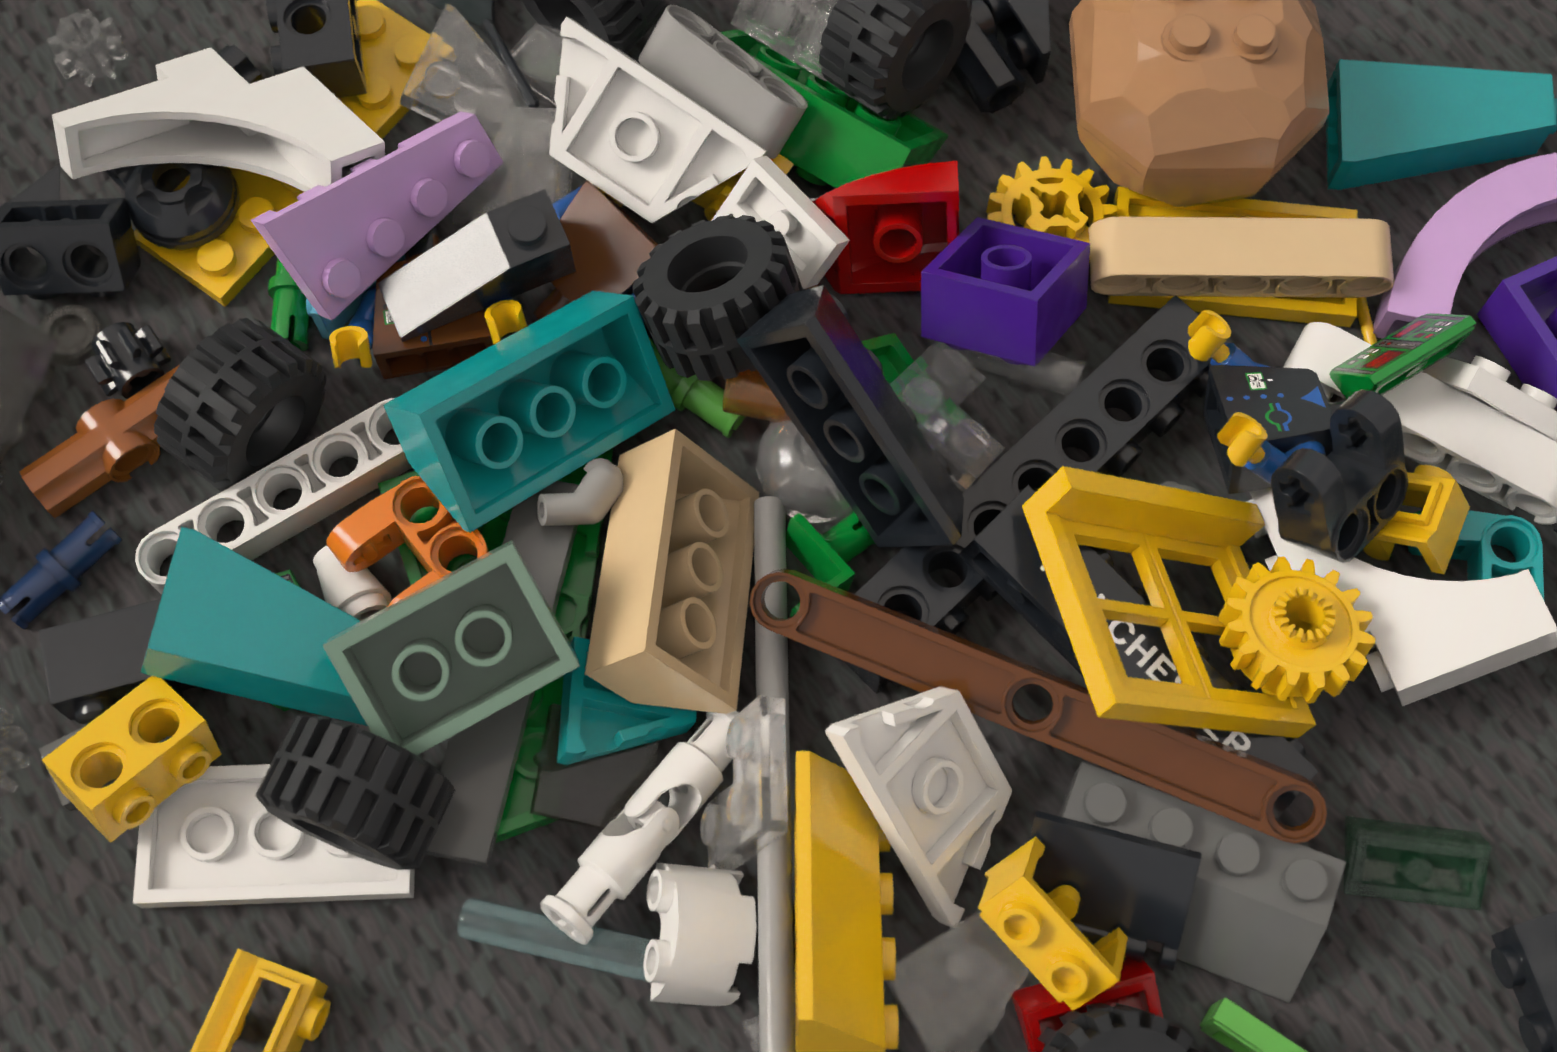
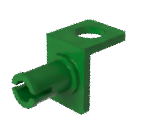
M854 511L823 534L818 533L801 513H797L790 518L786 530V546L815 579L847 592L855 576V572L847 563L871 545L876 544ZM798 603L792 609L789 618L796 615L797 611L799 610L800 603Z

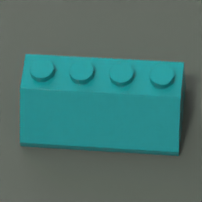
M594 290L383 405L408 463L462 529L467 532L474 531L676 410L634 296Z

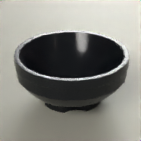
M161 163L138 165L127 182L125 198L130 219L136 230L146 240L163 248L185 250L200 247L213 241L229 227L238 211L240 194L238 184L229 167L195 163ZM182 168L190 172L188 183L178 191L164 192L156 187L159 177L169 169Z

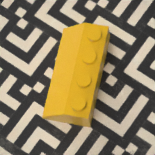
M796 751L795 1052H885V1049H898L897 1005H884L883 981H895L896 976L895 938L882 937L881 915L893 914L892 873H880L879 852H890L891 844L848 770L811 751Z

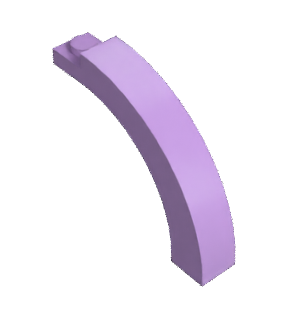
M1557 153L1527 159L1506 166L1479 179L1452 198L1433 216L1419 233L1395 271L1393 288L1383 295L1374 324L1376 338L1383 339L1425 314H1451L1455 295L1465 270L1483 252L1501 240L1520 231L1542 224L1557 222Z

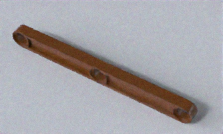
M785 568L772 571L758 580L751 591L750 606L753 616L760 625L772 632L921 693L940 686L960 691L972 714L1274 838L1291 843L1306 842L1317 836L1325 825L1327 808L1321 792L1315 783L1297 773L1181 726L1100 718L1097 716L1087 688L798 571ZM781 581L795 587L800 597V607L796 615L783 619L769 612L764 598L770 584ZM1028 684H1036L1047 689L1053 701V708L1050 713L1043 719L1035 721L1020 716L1013 703L1014 694L1019 688ZM1296 790L1310 796L1314 808L1308 821L1302 825L1292 827L1282 824L1275 818L1273 806L1281 794Z

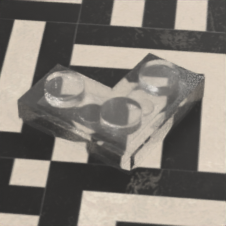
M935 341L890 386L900 401L904 402L913 411L918 421L917 427L932 450L946 461L952 473V480L964 492L989 467L1005 447L993 438L980 423L974 421L960 408L986 377L972 366L963 354L943 342Z
M759 695L730 722L726 736V751L728 756L733 758V784L708 803L701 819V840L703 844L708 845V868L735 870L788 832L785 699Z

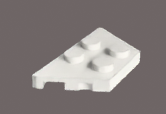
M565 17L561 24L560 32L563 41L560 73L556 75L554 96L556 115L555 122L551 128L550 156L650 223L660 220L743 171L754 158L765 156L767 153L766 149L573 19Z
M940 686L833 723L825 732L930 913L940 923L954 928L960 922L965 910L954 904L967 869L971 866L981 870L991 845L990 839L993 828L1002 818L1012 789L960 691Z

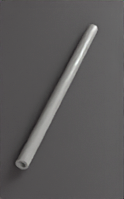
M765 496L754 501L755 584L772 571L787 569L785 501L779 497ZM774 582L766 590L765 604L771 614L778 618L786 619L787 582ZM755 619L759 1052H795L788 638L766 629Z

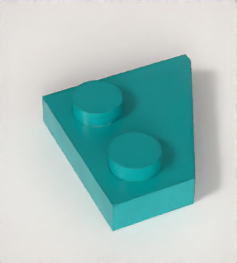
M574 636L570 644L578 657L579 667L564 674L557 763L568 765L684 734L696 723V710L634 704L585 675L590 640Z

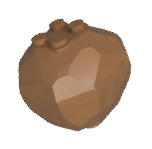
M1081 0L1072 11L1069 31L1079 139L1089 154L1115 184L1180 208L1252 197L1323 127L1329 115L1323 36L1316 6L1311 0Z

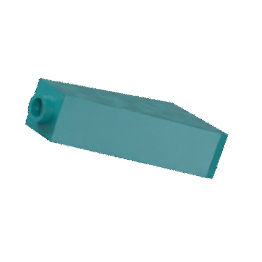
M1339 59L1327 84L1329 115L1326 119L1327 189L1341 190L1536 154L1548 135L1554 134L1557 130V99H1554L1552 74Z
M181 527L140 673L367 726L322 646L332 636L360 622V620L194 529Z

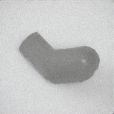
M593 459L584 467L587 474L582 478L574 493L540 494L537 502V515L540 525H585L600 522L623 491V474L620 468L607 459Z

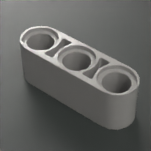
M668 5L638 57L642 67L766 149L767 153L765 156H768L770 159L778 156L808 107L807 101L793 87L705 20L677 5Z

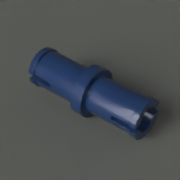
M91 511L88 517L51 551L44 547L35 556L39 562L0 596V609L7 614L23 598L30 597L31 600L11 618L15 624L26 630L30 623L67 589L71 592L77 590L83 584L79 578L111 548L123 541L122 538L110 527L92 544H88L87 540L106 523L94 511Z

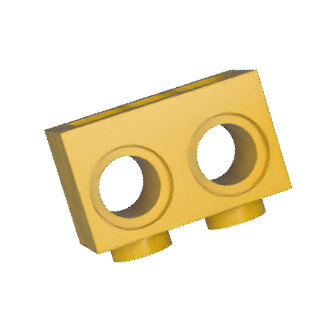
M151 676L44 757L42 761L64 796L111 843L126 830L135 828L145 822L153 813L155 807L184 784H189L200 778L209 768L210 764L222 754L206 720L162 678ZM169 736H172V737L169 738L168 740H166V741H164V742H161V743H158V742H160L162 739H164V738H166V737H169ZM114 779H117V780H116L115 782H113L112 784H110V785H108V786H106V787L101 788V787H102L104 784H106L107 782H109V781H111V780H114Z

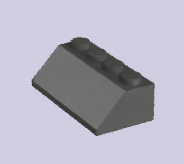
M1081 762L1070 780L1058 816L1202 853L1176 960L1277 1000L1290 1003L1327 929L1346 861L1298 843L1279 840L1172 795ZM1147 940V949L1161 953L1163 943Z

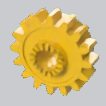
M1284 556L1277 558L1271 571L1258 562L1252 566L1246 579L1241 577L1236 579L1218 617V621L1226 625L1219 642L1220 646L1230 648L1234 658L1230 664L1234 670L1241 669L1252 681L1251 686L1258 690L1262 687L1277 694L1278 700L1286 701L1288 696L1303 697L1308 704L1314 703L1322 690L1335 697L1341 693L1349 680L1355 681L1368 662L1365 657L1375 644V637L1364 632L1372 621L1373 615L1372 612L1355 610L1353 608L1361 594L1357 588L1342 592L1335 586L1339 580V572L1332 570L1324 578L1315 575L1314 562L1310 559L1305 560L1299 571L1292 570L1290 563Z

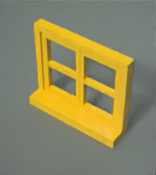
M1062 466L1022 505L1098 717L1299 738L1316 725L1309 706L1303 697L1288 696L1286 701L1278 700L1277 694L1262 687L1263 693L1214 688L1212 686L1191 632L1221 636L1226 625L1218 621L1219 616L1182 611L1162 562V559L1209 566L1226 602V597L1238 577L1246 579L1250 572L1240 546L1265 526L1257 504ZM1078 544L1131 553L1151 606L1098 598ZM1106 619L1160 627L1182 684L1127 677Z

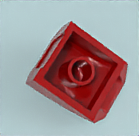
M958 161L926 163L873 174L846 183L812 201L850 240L825 274V277L839 294L921 291V271L959 235Z

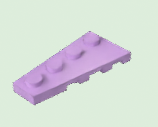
M460 111L398 143V149L378 160L369 158L350 168L351 174L326 187L317 185L296 196L297 202L278 212L269 210L255 217L251 222L319 316L333 320L504 162L476 115Z

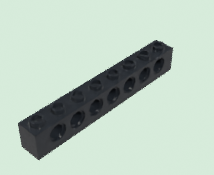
M1176 295L1170 299L962 493L964 497L962 536L953 545L905 546L866 582L855 595L894 611L908 612L916 620L956 635L968 621L969 615L964 610L981 595L988 602L999 594L959 554L976 537V530L986 527L1020 493V489L1027 486L1040 489L1062 466L1101 474H1108L1111 471L1117 477L1122 476L1142 454L1143 449L1138 444L1152 431L1158 437L1165 435L1184 414L1185 409L1180 404L1193 392L1200 398L1206 395L1209 367L1212 358L1207 361L1196 360L1191 356L1188 349V343L1191 339L1188 334V326L1197 318L1198 314ZM1148 370H1162L1173 381L1164 382L1157 380ZM1106 409H1122L1129 414L1132 420L1126 422L1115 420L1107 413ZM1067 447L1080 448L1088 454L1091 460L1087 462L1074 461L1066 456L1063 449ZM937 569H949L960 577L962 583L953 588L941 587L931 579L929 574ZM843 661L876 694L889 682L896 688L902 686V684Z

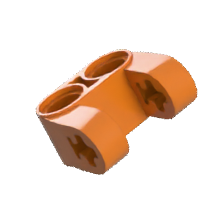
M412 476L371 500L341 521L327 538L328 548L348 572H358L366 569L404 542L428 574L402 591L387 607L451 573V571L446 569L454 557L461 554H471L479 558L489 552L479 530L475 529L472 532L464 531L420 476ZM423 507L439 509L430 521L418 524L410 522L412 515Z

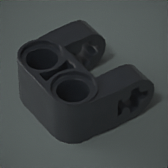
M1370 390L1354 392L1330 417L1333 451L1327 457L1313 449L1301 448L1295 450L1271 475V489L1278 518V532L1281 539L1342 563L1350 562L1396 515L1401 508L1408 488L1402 422L1399 413L1384 396Z

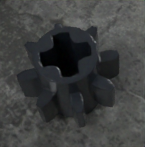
M119 322L104 328L95 336L92 342V349L96 355L86 359L85 364L107 396L110 397L120 391L121 395L128 399L163 376L165 373L160 366L169 363L171 357L150 325H146L137 331L132 323Z

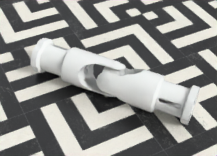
M737 711L728 714L706 712L707 719L687 743L678 742L628 800L624 810L616 819L610 821L579 857L578 863L580 868L556 896L547 895L540 903L541 910L555 926L580 944L586 945L593 937V925L616 898L624 900L657 861L662 850L676 838L723 782L721 772L742 748L750 749L756 742V731L742 714ZM669 790L668 807H665L657 799Z

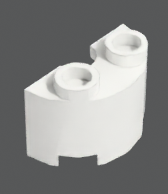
M656 863V869L651 873L648 882L647 904L650 911L659 913L661 931L659 940H650L644 956V975L647 982L651 983V1002L724 1006L731 1005L739 998L740 992L737 987H733V982L739 963L752 964L757 930L754 897L740 894L738 885L744 876L741 871Z

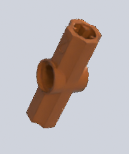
M179 365L125 401L122 399H109L92 406L77 422L76 434L19 471L31 492L54 518L111 480L114 482H126L132 478L129 474L147 461L152 465L158 460L160 445L157 442L158 436L154 433V423L158 417L156 410L159 401L164 395L166 385Z

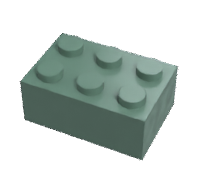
M513 539L332 636L322 645L371 733L389 740L416 755L579 667L576 653Z

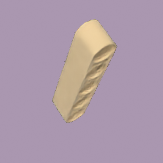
M1121 216L1098 220L1089 227L1091 289L1103 295L1359 298L1380 295L1389 291L1394 286L1390 226L1387 222L1378 219Z

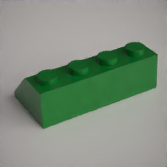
M757 26L720 32L793 87L807 101V109L779 154L795 164V172L811 183L817 185L829 184L834 188H838L846 183L873 174L929 163L948 137V134L911 113L903 118L898 116L895 120H887L884 117H880L830 84L821 73L823 66L819 64V61Z

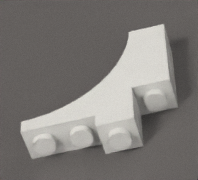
M211 47L157 64L158 81L52 114L60 166L72 179L116 168L144 164L195 163L246 170L268 176L306 192L317 185L326 187L351 174L350 168L369 158L378 160L385 156V141L304 66L249 84Z
M1271 487L1249 491L1252 499L1246 502L1257 504L1265 522V526L1254 536L1259 538L1268 534L1277 554L1265 559L1269 571H1271L1278 557L1285 556L1292 570L1298 571L1305 560L1310 559L1314 562L1315 575L1324 578L1332 570L1340 573L1339 580L1335 585L1340 591L1343 592L1355 588L1359 590L1361 594L1353 608L1355 610L1372 612L1373 619L1364 632L1375 637V644L1372 648L1376 647L1377 651L1368 654L1366 658L1381 692L1394 688L1402 706L1557 648V626L1528 569L1516 574L1486 580L1439 581L1404 576L1377 568L1357 558H1353L1350 562L1342 563L1281 539L1278 532V518Z

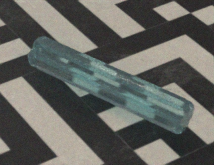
M475 898L467 899L460 912L458 935L463 939L647 981L644 975V956L651 939L593 926V937L584 945L570 938L544 914Z

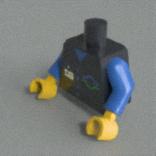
M1202 311L1188 326V334L1191 337L1188 349L1191 356L1196 360L1207 361L1212 358L1209 367L1203 416L1228 494L1271 487V475L1295 450L1301 448L1313 449L1327 457L1333 451L1330 417L1345 401L1328 402L1317 373L1310 369L1270 367L1256 363L1234 343L1224 344L1231 336V329L1228 323L1213 311Z

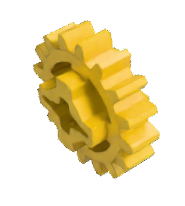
M1045 156L1041 157L1038 170L1032 171L1022 161L1017 164L1014 178L1003 174L999 178L996 193H990L986 213H988V220L1014 225L1012 213L1016 215L1015 221L1021 224L1023 228L1089 243L1090 225L1101 219L1116 217L1117 206L1106 204L1110 192L1108 185H1101L1095 188L1090 185L1094 174L1093 170L1089 168L1078 176L1072 173V160L1066 158L1060 169H1054L1051 167L1048 157Z

